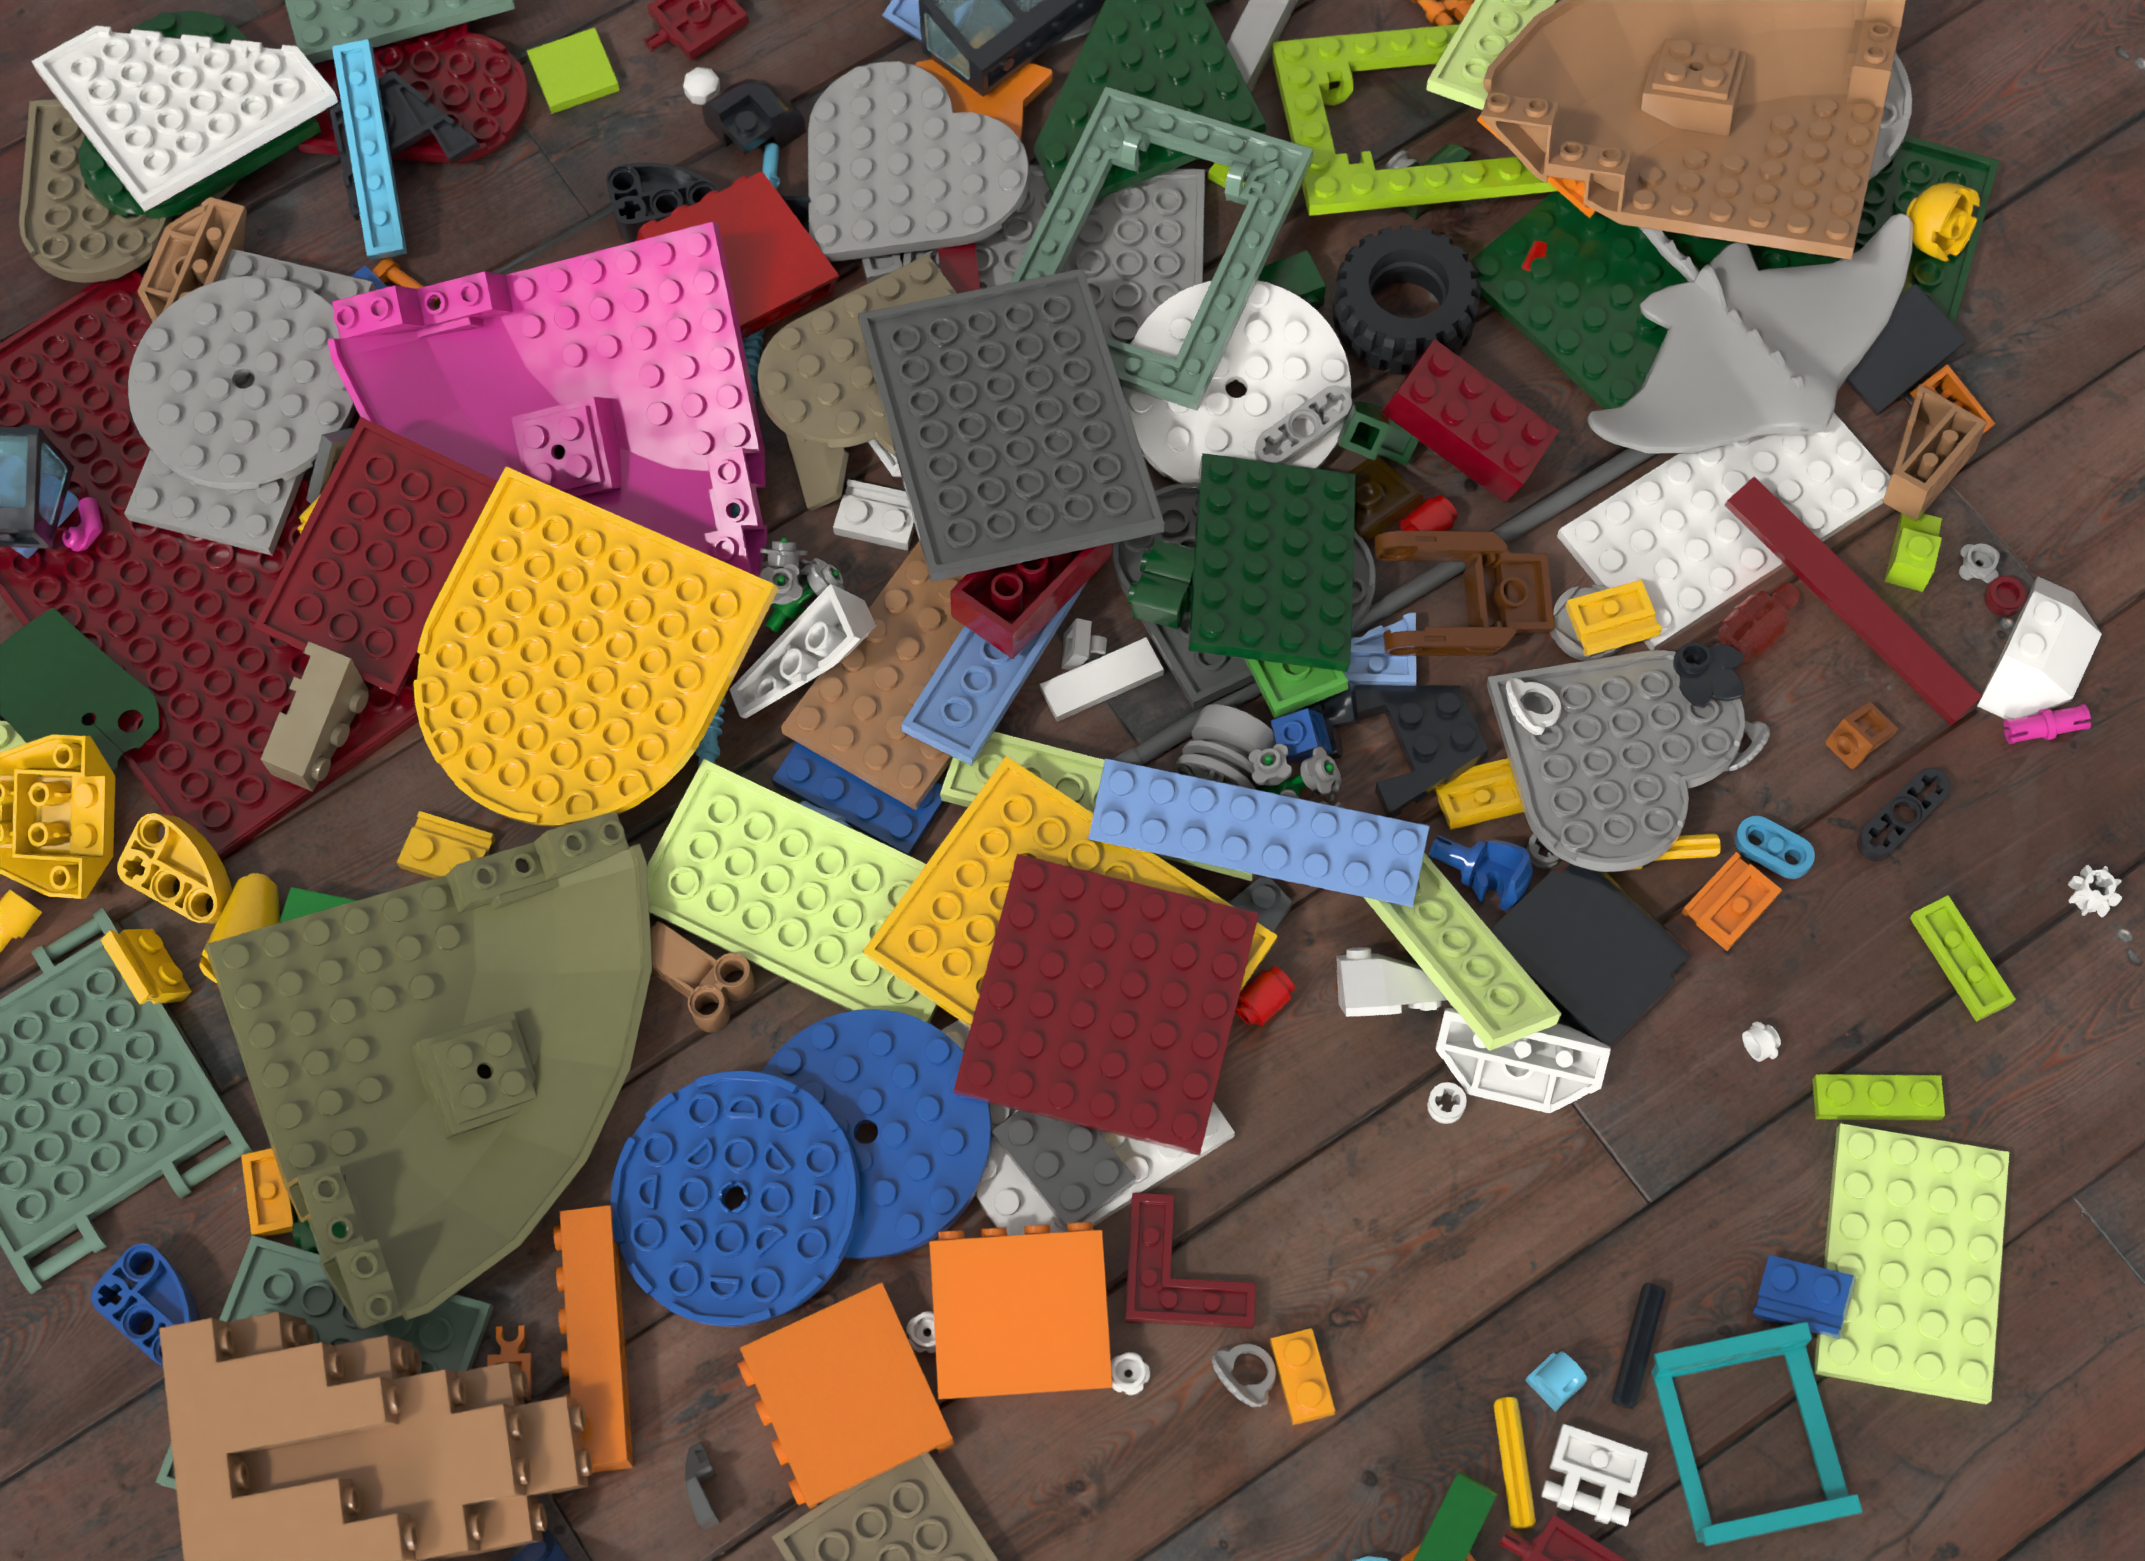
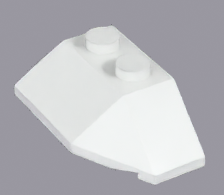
M2041 577L2036 578L1982 694V698L1977 705L1978 707L2004 719H2013L2038 714L2040 709L2049 708L2050 710L2071 702L2102 635L2074 592Z
M1445 1008L1436 1045V1051L1444 1059L1467 1094L1546 1113H1552L1588 1093L1591 1094L1601 1089L1611 1050L1610 1046L1569 1026L1557 1024L1489 1051L1455 1008Z

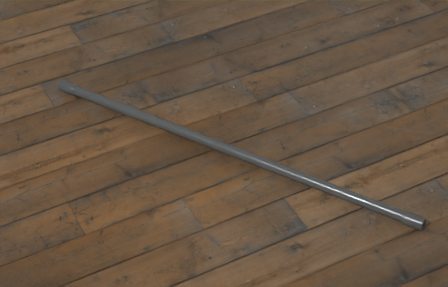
M1628 448L1491 532L1496 533L1506 544H1509L1657 453L1648 454ZM1441 561L1372 603L1364 620L1351 633V638L1465 570V563ZM1256 681L1205 704L1138 746L1125 750L1111 760L1144 766L1154 758L1191 737V731L1201 710L1206 705L1219 704L1237 709L1262 693Z

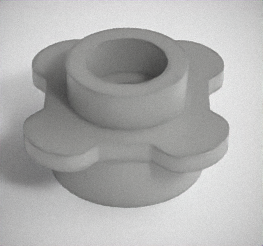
M1967 544L1962 547L1960 554L1963 557V566L1960 567L1959 574L1963 579L1971 580L1972 578L1983 579L1986 583H1991L1993 579L1999 576L1996 566L2000 554L1995 548L1987 544ZM1976 562H1981L1983 566H1978Z

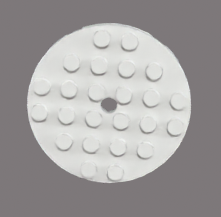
M1212 281L1187 288L1162 303L1139 328L1131 345L1176 359ZM1257 281L1198 411L1123 386L1121 389L1145 459L1163 477L1167 476L1177 484L1199 483L1202 453L1257 460L1254 451L1260 434L1326 387H1343L1351 396V376L1343 347L1337 335L1322 315L1309 303L1286 289L1267 282ZM1235 379L1243 383L1247 389V393L1240 398L1231 397L1225 389L1226 385ZM1330 398L1327 399L1328 403L1325 410L1318 414L1323 425L1326 424L1322 421L1323 416L1329 410L1335 409L1338 413L1341 412L1342 401L1340 399L1335 402ZM1299 418L1292 424L1294 432L1299 436H1308L1314 431L1313 423L1306 418ZM1345 421L1290 459L1285 465L1319 469L1338 442L1337 438ZM1281 430L1284 433L1283 440L1276 445L1266 442L1264 452L1266 455L1274 453L1276 457L1279 456L1280 446L1288 440L1285 430Z

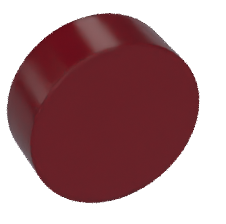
M2007 575L1999 576L1993 579L1984 594L1985 604L1996 615L2003 617L2013 616L2025 604L2027 590L2024 584L2017 578Z

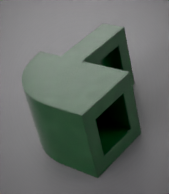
M1354 402L1337 438L1339 446L1373 460L1379 454L1407 466L1419 440L1382 414V407L1367 402Z

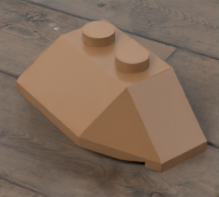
M209 197L201 203L202 206L185 213L165 227L138 289V293L152 322L181 297L204 285L219 281L232 249L244 251L247 214L245 206Z

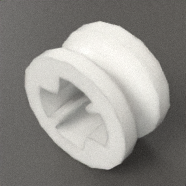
M1440 1083L1430 1092L1427 1103L1428 1112L1439 1123H1454L1464 1113L1467 1102L1466 1095L1462 1088L1454 1083ZM1443 1094L1451 1095V1101L1456 1100L1458 1102V1105H1453L1451 1112L1442 1111L1443 1105H1436V1101H1441Z

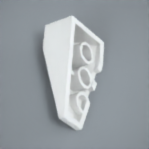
M830 584L729 689L740 717L745 719L834 667L849 655L876 627L865 600Z
M1365 947L1346 949V955L1336 956L1338 1004L1346 1017L1402 1013L1401 1005L1408 1004L1409 1008L1421 1009L1423 1011L1437 1010V1008L1442 1007V1001L1447 1000L1419 965L1380 954H1371V948Z

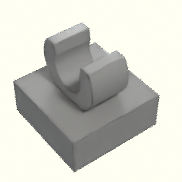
M1077 618L1064 632L1061 669L1071 671L1082 666L1085 661L1091 662L1098 659L1100 654L1105 655L1107 638L1096 635L1091 636L1092 621Z

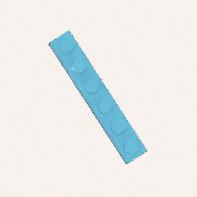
M369 39L332 46L367 257L372 261L407 254L372 44Z

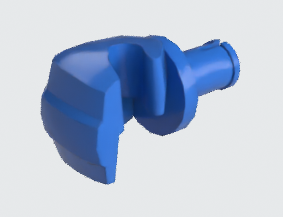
M1438 834L1430 849V859L1438 860L1461 870V883L1468 887L1472 886L1479 903H1483L1486 890H1495L1500 898V909L1504 911H1509L1522 899L1532 881L1533 867L1528 851L1524 847L1510 842L1491 839L1486 842L1480 839L1469 848Z

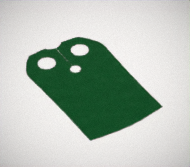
M51 608L25 625L0 645V715L26 743L54 734L91 736L113 771L118 767L117 763L123 752L133 748L139 749L159 729L158 706L154 695L149 689L96 647L55 608ZM128 710H137L143 716L142 726L135 732H124L118 727L119 717ZM87 713H93L96 716V721L91 726H85L81 722L82 717Z

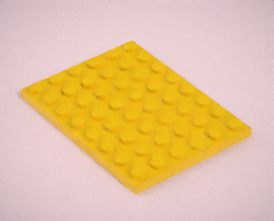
M1005 756L870 940L863 953L873 962L971 1027L1017 854L1231 907L1234 906L1154 853L1089 840L1093 813ZM1258 922L1240 992L1278 937Z

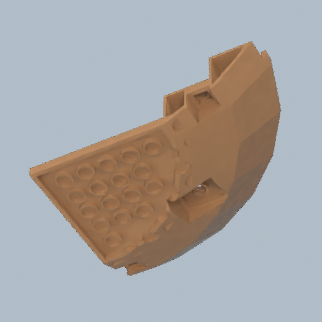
M1561 0L1537 14L1490 64L1484 77L1483 88L1488 93L1481 113V118L1536 178L1547 183L1549 176L1585 181L1583 204L1619 224L1852 260L1906 0Z

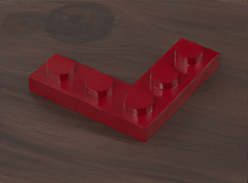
M1132 1193L1125 1322L1254 1329L1256 1283L1170 1278L1174 1195Z

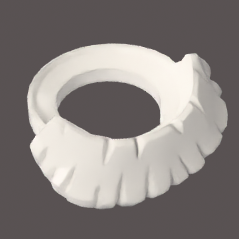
M1510 678L1506 682L1507 699L1511 712L1526 730L1533 735H1542L1545 727L1556 723L1561 714V703L1554 691L1543 684L1535 682L1524 683L1521 679ZM1529 692L1541 693L1550 699L1553 711L1548 714L1528 711L1524 708L1520 699Z

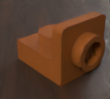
M1869 701L1840 722L1826 740V745L1849 768L1855 769L1870 752L1891 739L1899 728Z

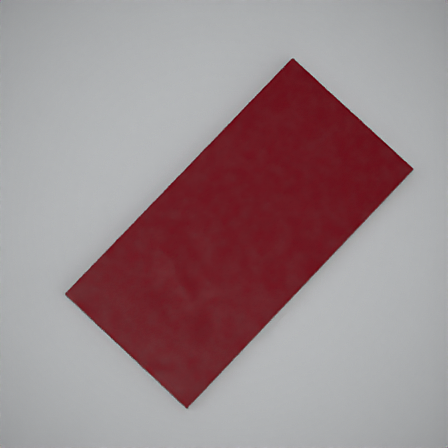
M136 268L118 279L94 282L0 343V425L3 427H20L21 425L29 424L42 429L45 435L74 466L68 491L75 495L78 500L88 497L97 499L103 526L102 532L88 549L73 551L65 546L62 539L64 531H69L70 527L77 528L81 523L77 506L57 528L51 549L38 548L27 559L11 547H0V596L23 626L51 608H55L96 647L149 689L157 702L159 729L139 749L133 748L123 752L121 757L165 815L179 817L193 826L206 838L222 861L419 721L415 705L414 680H417L420 655L399 696L364 681L369 689L367 704L361 713H356L349 726L350 732L343 746L337 747L331 758V766L324 780L318 781L313 792L269 773L261 761L262 754L279 712L287 715L296 693V691L289 689L294 677L302 679L310 655L258 631L253 626L300 536L297 527L302 525L299 516L311 505L306 500L310 483L303 476L273 556L128 520L124 513L150 451L134 423L128 398V379L132 360L141 339L153 323L138 293L143 275ZM44 473L62 486L65 473ZM128 710L122 713L118 719L120 730L128 733L135 732L143 723V716L137 710ZM89 713L93 720L96 721L95 714Z

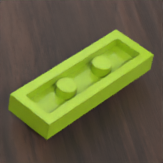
M1949 895L1913 912L1910 917L1911 921L1976 1022L2010 1006L2016 1000Z
M1816 1074L1812 1079L1815 1119L1942 1120L1945 1117L1941 1075Z

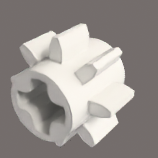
M2086 865L2081 870L2080 876H2073L2068 882V886L2075 889L2074 894L2068 901L2069 903H2076L2082 910L2083 916L2088 912L2097 911L2100 917H2104L2110 910L2109 905L2116 906L2121 901L2122 897L2115 893V890L2122 881L2121 879H2114L2108 872L2107 866L2103 867L2102 870L2093 871L2089 865Z

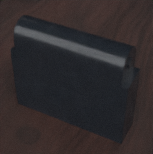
M1570 864L1561 874L1553 869L1490 929L1561 1013L1559 1020L1566 1026L1610 1046L1611 1050L1669 994L1675 983L1673 977L1686 966L1694 955L1693 951L1606 872L1585 869Z

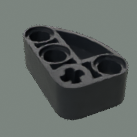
M660 163L619 165L611 169L606 177L617 229L621 239L627 243L637 240L638 231L644 224L651 220H657L658 222L669 217L672 213L664 212L674 211L682 205L689 207L700 202L709 192L719 191L715 183L697 173Z

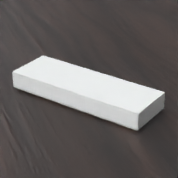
M1147 637L1041 683L1040 690L1056 721L1059 722L1164 675V669Z

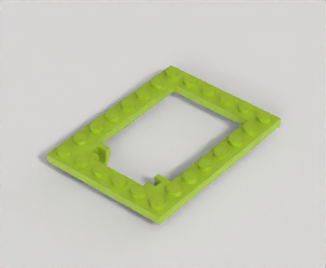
M1460 24L1272 42L1271 55L1291 141L1294 144L1313 149L1314 158L1302 182L1309 216L1554 192L1558 190L1548 181L1545 183L1536 178L1518 157L1375 170L1371 151L1361 152L1360 163L1349 164L1347 153L1335 154L1323 103L1338 105L1353 92L1351 72L1437 64ZM1340 81L1337 88L1329 89V82Z

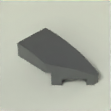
M699 1442L688 1450L685 1482L693 1512L699 1525L705 1531L720 1523L702 1486V1483L712 1479L717 1474L702 1443Z

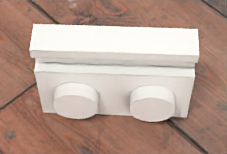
M848 479L845 494H843L833 525L834 534L908 551L914 534L915 523L906 492Z

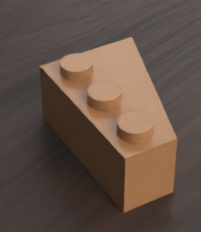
M1919 385L1908 415L1883 503L1917 521L1976 452L1987 422L1924 386Z

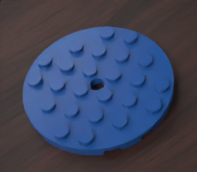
M865 1009L839 1013L824 1018L808 1026L786 1042L761 1072L782 1078L810 1093L833 1114L851 1144L859 1172L860 1208L855 1232L843 1259L864 1261L865 1259L887 1256L895 1257L913 1251L938 1237V1232H944L953 1225L974 1199L977 1193L976 1189L981 1182L985 1169L988 1168L991 1156L993 1134L990 1103L956 1095L953 1091L964 1052L951 1038L933 1025L900 1012ZM862 1123H873L878 1127L877 1138L870 1144H862L857 1140V1132Z
M727 1071L710 1074L695 1079L694 1083L683 1087L675 1093L670 1092L658 1101L645 1114V1120L638 1127L633 1137L627 1139L619 1156L611 1187L610 1205L614 1216L612 1218L614 1238L620 1246L622 1255L628 1265L627 1269L632 1277L647 1294L651 1295L671 1312L707 1325L720 1327L756 1325L776 1319L801 1306L814 1296L837 1270L846 1255L857 1225L860 1208L859 1172L854 1152L843 1128L833 1114L810 1093L789 1081L761 1072ZM739 1186L743 1189L746 1200L743 1201L740 1207L730 1210L725 1203L726 1193L731 1188Z

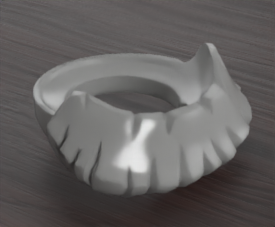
M1745 721L1744 732L1747 734L1751 745L1744 752H1738L1732 763L1724 771H1734L1746 766L1764 748L1763 746L1768 742L1770 736V729L1765 723Z
M1240 1344L1231 1349L1220 1348L1216 1350L1212 1356L1213 1367L1228 1391L1251 1407L1267 1405L1269 1401L1268 1392L1276 1380V1368L1270 1355L1264 1349L1252 1344ZM1251 1353L1260 1357L1267 1368L1265 1380L1259 1384L1242 1386L1232 1375L1234 1362L1238 1356Z

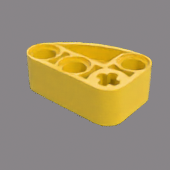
M151 813L141 817L117 865L118 875L125 884L198 923L216 924L233 891L223 863L206 838L193 826L181 818L172 815ZM163 824L165 827V835L164 838L160 841L158 831L161 825ZM178 878L180 881V890L178 894L175 895L173 891V885L175 880ZM211 896L214 906L210 914H208L206 903Z

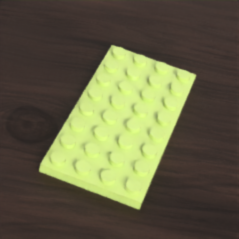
M703 759L647 865L649 914L730 953L743 955L749 962L850 1011L865 1009L890 1010L919 1018L930 1024L938 1008L937 1004L873 962L863 953L865 947L926 864Z

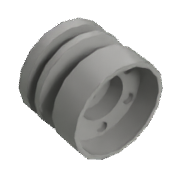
M1219 704L1206 705L1201 710L1191 731L1193 740L1185 744L1183 755L1178 758L1175 764V773L1255 790L1259 785L1252 779L1254 766L1249 762L1248 757L1255 749H1272L1277 744L1274 732L1261 720L1236 708Z

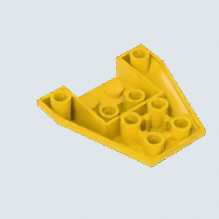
M54 734L0 753V874L48 897L87 898L113 857L115 775L91 736Z

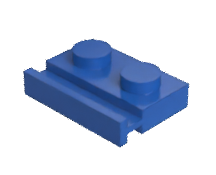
M1769 1255L1758 1293V1303L1756 1308H1754L1753 1314L1758 1319L1786 1326L1807 1322L1810 1332L1840 1339L1842 1335L1841 1329L1843 1322L1846 1320L1856 1279L1854 1275Z

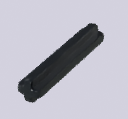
M1645 1283L1640 1292L1612 1397L1613 1403L1623 1408L1633 1409L1637 1403L1666 1294L1665 1289L1659 1285Z

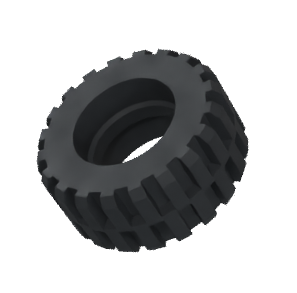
M1400 225V230H1392L1391 227H1386L1378 230V236L1374 237L1372 234H1368L1360 239L1359 247H1351L1345 255V261L1340 264L1335 285L1333 320L1335 328L1340 330L1339 338L1344 346L1352 345L1351 354L1360 361L1364 358L1369 360V367L1376 370L1385 367L1390 369V374L1401 375V371H1410L1434 339L1456 355H1459L1461 347L1466 346L1471 338L1481 293L1480 281L1477 280L1478 271L1472 261L1467 262L1469 254L1459 245L1456 248L1452 246L1453 239L1445 234H1441L1439 237L1433 234V229L1422 227V230H1414L1412 225ZM1412 283L1432 293L1438 300L1440 307L1422 317L1403 318L1383 310L1375 302L1372 295L1380 288L1389 284Z

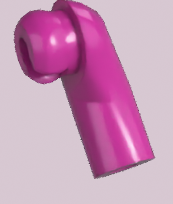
M88 497L78 501L81 523L77 528L70 527L69 531L65 530L63 533L64 545L73 551L88 549L103 530L98 501L95 498Z

